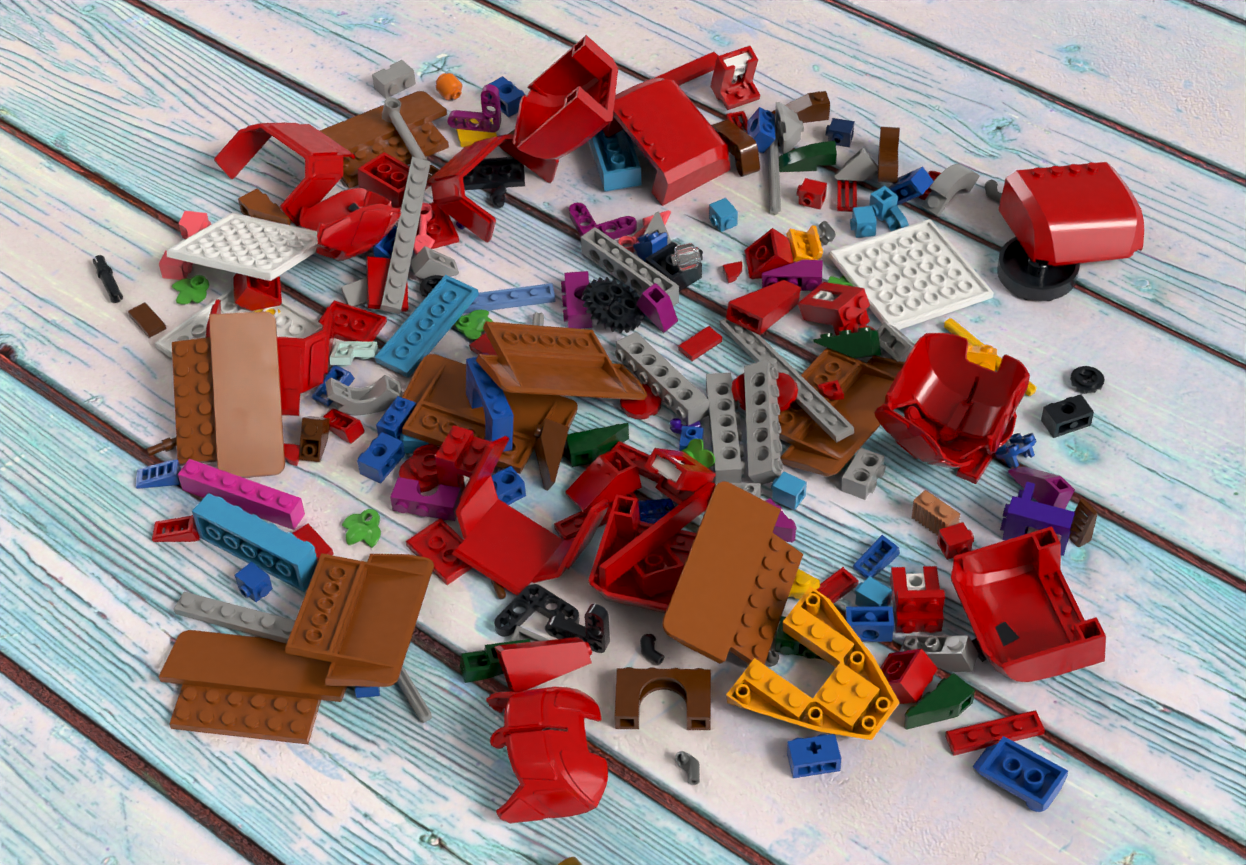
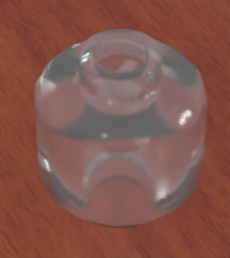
M692 243L676 246L674 254H671L673 266H677L680 271L695 269L698 267V263L701 262L698 246L695 247Z

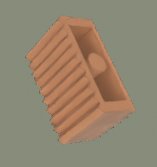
M924 490L914 499L912 519L918 521L925 528H929V531L936 533V536H938L939 529L959 523L961 514L927 490Z

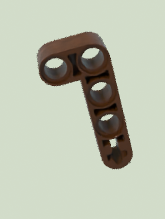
M728 119L711 125L728 145V152L735 156L736 169L741 177L760 171L758 147L756 141Z
M881 126L878 182L897 183L900 127Z

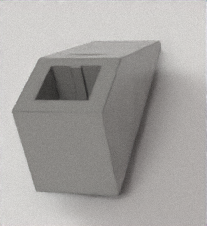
M906 636L900 649L901 652L922 648L936 667L950 672H972L979 654L969 636Z

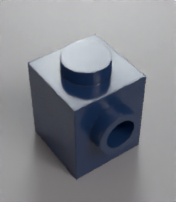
M832 118L831 124L826 127L825 136H828V141H835L837 146L850 148L854 136L855 121Z

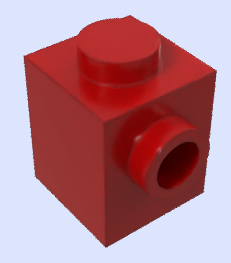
M805 178L802 185H799L797 188L796 196H799V205L821 210L826 199L827 183Z
M964 522L939 529L937 544L947 560L954 558L956 555L971 551L974 535L970 529H967Z

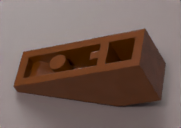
M826 91L807 93L785 105L797 113L799 121L803 123L829 120L830 101Z
M545 419L541 425L538 424L533 434L536 437L534 447L542 483L547 491L556 481L569 427L549 419Z

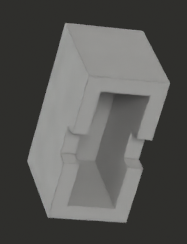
M403 60L390 65V68L387 70L382 69L372 74L374 89L385 99L416 84L414 70Z

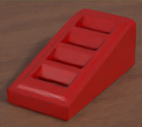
M334 408L323 416L324 418H330L329 430L350 444L365 432L359 419Z
M193 515L156 521L154 524L153 542H195L200 540Z

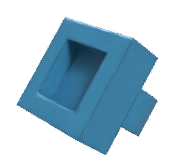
M897 205L890 209L893 216L888 217L885 221L891 231L897 230L899 227L909 226L906 217Z

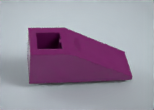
M800 260L762 273V288L786 280L801 287V291H813L822 283L823 260Z
M1028 467L1008 470V473L1023 488H1025L1026 482L1035 484L1033 498L1039 503L1066 509L1075 491L1060 475Z

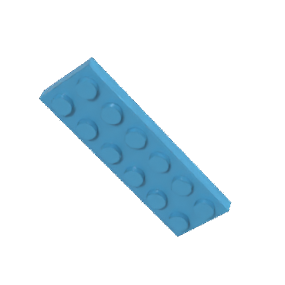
M445 275L374 357L375 361L409 378L423 358L433 350L479 295L478 289Z

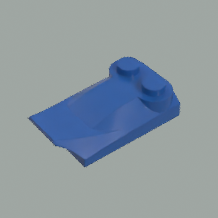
M1005 736L1002 737L999 743L986 747L972 766L983 777L1023 799L1027 807L1035 812L1045 811L1061 791L1068 776V770Z

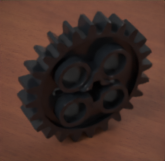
M599 277L598 280L593 279L591 283L589 282L583 292V307L588 308L586 313L592 314L591 320H598L597 325L604 324V329L610 327L612 332L617 329L619 333H622L623 330L628 333L630 330L634 331L636 327L638 328L645 317L644 313L636 306L640 297H635L636 291H630V286L624 287L622 281L618 284L616 279H613L611 282L608 277L605 280Z

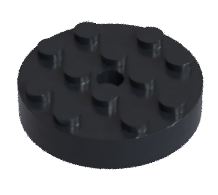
M1014 237L1000 251L997 274L1005 288L1025 300L1052 301L1066 295L1074 288L1078 278L1080 263L1053 266L1048 265V261L1036 259V262H1033L1017 237Z

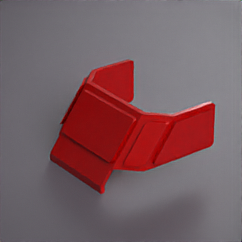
M287 122L259 123L240 129L214 158L216 164L231 179H234L271 136L305 158V178L280 205V209L296 226L300 225L299 216L302 206L310 208L321 202L343 177V157H350L353 160L355 158L353 153L310 124Z
M514 134L492 137L465 146L426 183L425 190L430 186L432 188L433 203L487 243L492 239L496 219L465 196L463 177L497 146L548 183L554 180L559 159L544 160L520 151L513 144Z
M216 299L215 304H212L210 314H221V300ZM331 307L326 309L323 330L306 338L277 337L282 415L299 416L300 394L322 384L325 373L328 374L330 355L334 342V312H331ZM209 319L206 327V338L210 337Z
M504 436L486 445L459 499L460 503L455 512L464 540L453 551L452 555L518 596L531 582L536 583L558 578L566 569L569 570L592 540L609 508L607 506L609 500L604 498L592 506L575 538L563 540L498 499L491 474L509 441V438Z

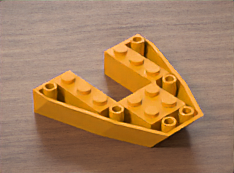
M810 586L784 619L783 632L833 665L835 670L812 699L754 658L726 694L727 703L815 731L873 740L900 702L874 656L829 598Z

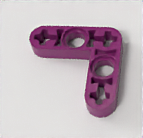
M491 84L485 85L481 92L482 112L453 110L449 114L448 125L454 129L497 132L502 121L498 88ZM487 106H492L496 110L490 111L487 109ZM470 119H476L479 123L474 124Z
M573 203L569 207L570 219L580 236L596 227L615 240L631 235L637 230V221L632 216L620 217L597 225L583 203ZM583 222H588V223H589V225H587V226H582V225H580V224L583 223ZM607 229H613V230H615L614 232H611V233L606 232Z

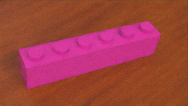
M191 459L186 462L178 473L183 491L202 498L208 493L216 497H222L227 503L233 506L237 505L251 515L255 514L261 519L295 530L305 515L300 497Z

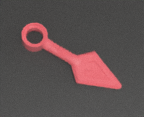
M422 203L421 211L426 210L428 213L420 214L419 234L415 238L413 248L415 255L424 246L431 249L435 242L434 239L426 234L427 221L433 216L432 208L428 203Z
M669 210L660 213L664 225H666L671 214ZM654 215L643 218L644 227L632 237H621L618 243L620 245L631 244L632 246L624 248L634 253L633 244L638 242L637 238L644 234Z

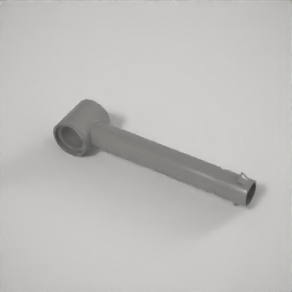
M387 98L384 102L382 118L387 122L393 123L412 157L427 161V156L425 157L399 113L401 102L396 98Z

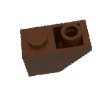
M315 416L302 418L299 460L321 462L328 441L330 418Z

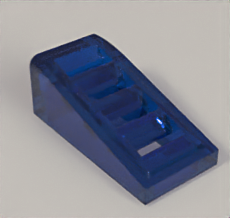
M670 498L638 501L640 521L651 524L656 523L675 508ZM668 506L670 511L666 512L664 507Z

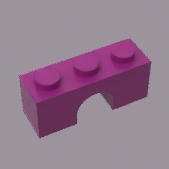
M588 271L564 273L565 281H561L562 293H566V295H562L563 307H567L566 310H563L564 322H568V328H593L592 320L590 319L592 314L586 313L588 308L583 307L584 301H582L583 292L589 283Z
M398 477L390 496L392 510L399 513L415 514L421 517L455 521L457 518L455 511L460 503L461 488L439 484L438 490L433 495L423 496L421 495L419 481Z

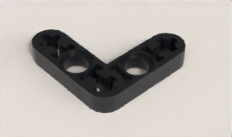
M531 584L495 618L494 625L498 635L507 637L512 635L516 627L521 626L535 611L549 619L552 616L565 619L566 616L568 621L579 624L580 618L579 612L574 606L538 584ZM555 603L558 607L554 610H548L546 605ZM516 607H524L526 609L521 614L514 612Z
M591 604L584 616L585 626L552 616L545 626V631L557 639L579 637L589 643L592 651L604 653L610 643L609 614L604 607L598 604Z

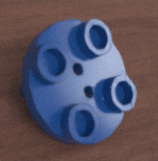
M1021 433L1013 434L1008 442L997 449L996 457L1004 459L1009 468L1018 467V454L1022 453L1025 458L1035 456L1032 446L1037 441L1034 434L1029 433L1021 436Z

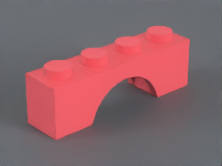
M184 211L179 222L181 235L184 239L211 225L207 213ZM165 250L159 262L162 278L181 280L185 279L188 273L192 271L193 263L167 257V250Z

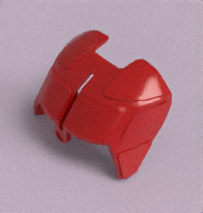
M353 188L341 191L310 208L302 206L299 223L301 227L317 231V244L327 247H317L315 251L317 254L335 259L336 261H344L366 253L370 248L376 246L391 231L402 212L400 207H392V201L384 196L363 188ZM353 203L360 207L353 212L348 210L349 206Z
M950 333L924 334L916 342L902 369L896 375L886 393L885 403L890 402L892 410L915 404L923 415L935 424L943 427L939 432V437L942 440L952 441L959 435L971 439H987V453L989 455L996 453L1006 426L1028 388L1030 379L1028 370L1022 362L1007 354L1002 357L998 371L990 370L967 359L968 340L966 338ZM977 383V387L973 395V398L970 403H967L973 390L974 384Z
M977 383L974 384L973 390L967 403L971 402L977 387ZM890 402L884 403L874 412L880 425L895 439L898 445L915 459H920L922 462H927L930 465L946 468L965 467L974 460L973 458H963L981 448H987V439H971L959 435L952 441L942 440L939 437V432L943 427L935 424L927 417L922 419L918 409L914 406H909L904 410V417L892 410ZM1014 412L1006 426L999 447L1004 445L1013 434L1017 418L1016 412Z
M548 687L523 690V692H498L489 695L490 697L486 698V701L493 710L501 713L505 708L504 726L492 734L490 744L497 749L507 746L512 769L520 783L507 802L496 810L499 819L511 824L539 821L546 818L570 817L595 809L602 798L608 781L607 761L589 752L587 747L584 718L597 722L602 720L599 706L595 700L581 690L568 687ZM545 728H558V729H566V730H568V732H567V731H558V730H543V729H545Z

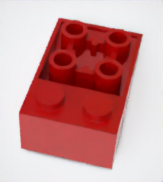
M616 448L598 456L565 493L583 513L589 512L592 506L604 498L608 499L609 503L614 501L616 494L624 496L642 488L638 467L619 448Z

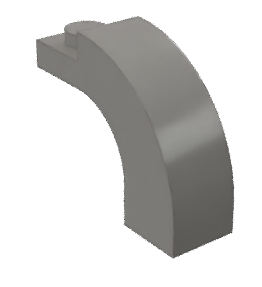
M962 164L949 166L930 186L932 191L922 207L940 217L954 194L961 189L970 192L980 175Z
M386 375L382 376L374 384L363 388L349 387L333 378H329L325 382L328 398L337 402L339 411L352 415H366L384 411L391 406L397 396L402 397L400 383Z

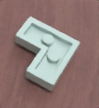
M337 341L330 355V365L346 367L351 365L354 357H360L361 359L375 357L378 350L377 342Z

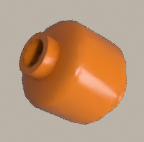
M443 73L437 78L436 90L444 99H457L462 94L463 85L452 73Z

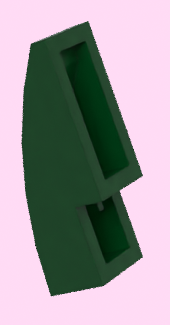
M835 141L809 144L779 156V172L817 171L818 165H836L837 151Z
M530 639L487 644L483 651L461 653L460 668L464 682L480 681L503 674L495 647L498 645L531 642Z

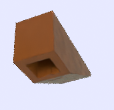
M255 189L238 198L243 215L286 225L292 223L289 217L280 210L279 206L271 202L267 194H263L259 189Z

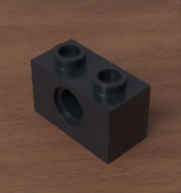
M1080 394L1044 406L1041 421L1052 437L1056 438L1091 426L1094 411Z

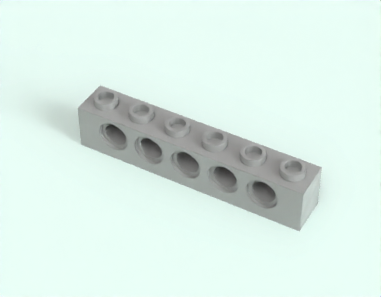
M594 227L581 236L582 254L619 281H622L626 286H630L640 296L654 283H657L670 296L673 306L679 303V285L599 229Z
M637 332L616 341V358L623 362L629 371L640 379L642 384H647L651 388L652 393L655 396H659L666 407L671 408L680 420H683L689 426L709 416V399Z
M768 360L744 366L748 476L755 483H761V485L773 482L775 478H779L783 470V464L780 459L782 445L779 440L781 426L778 420L780 407L777 400L779 389L776 382L778 371Z
M731 373L706 374L712 453L715 457V484L722 481L741 483V476L745 474V461H741V457H744L743 445H739V441H742L741 428H737V425H740V414L735 412V409H738V401H735L732 394L733 381Z

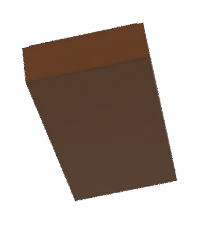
M146 302L128 311L129 317L148 338L167 329L165 323Z

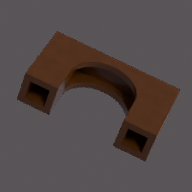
M617 668L615 729H639L640 705L643 699L654 691L670 690L679 694L686 703L687 730H711V669Z

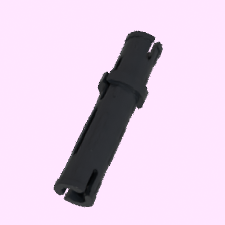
M95 256L96 259L93 258V264L97 269V276L102 280L111 302H120V299H123V295L112 275V268L107 265L104 256Z

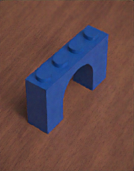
M477 357L466 359V395L472 409L483 406L485 414V440L493 442L507 436L509 441L503 452L512 450L514 415L504 392L476 362Z

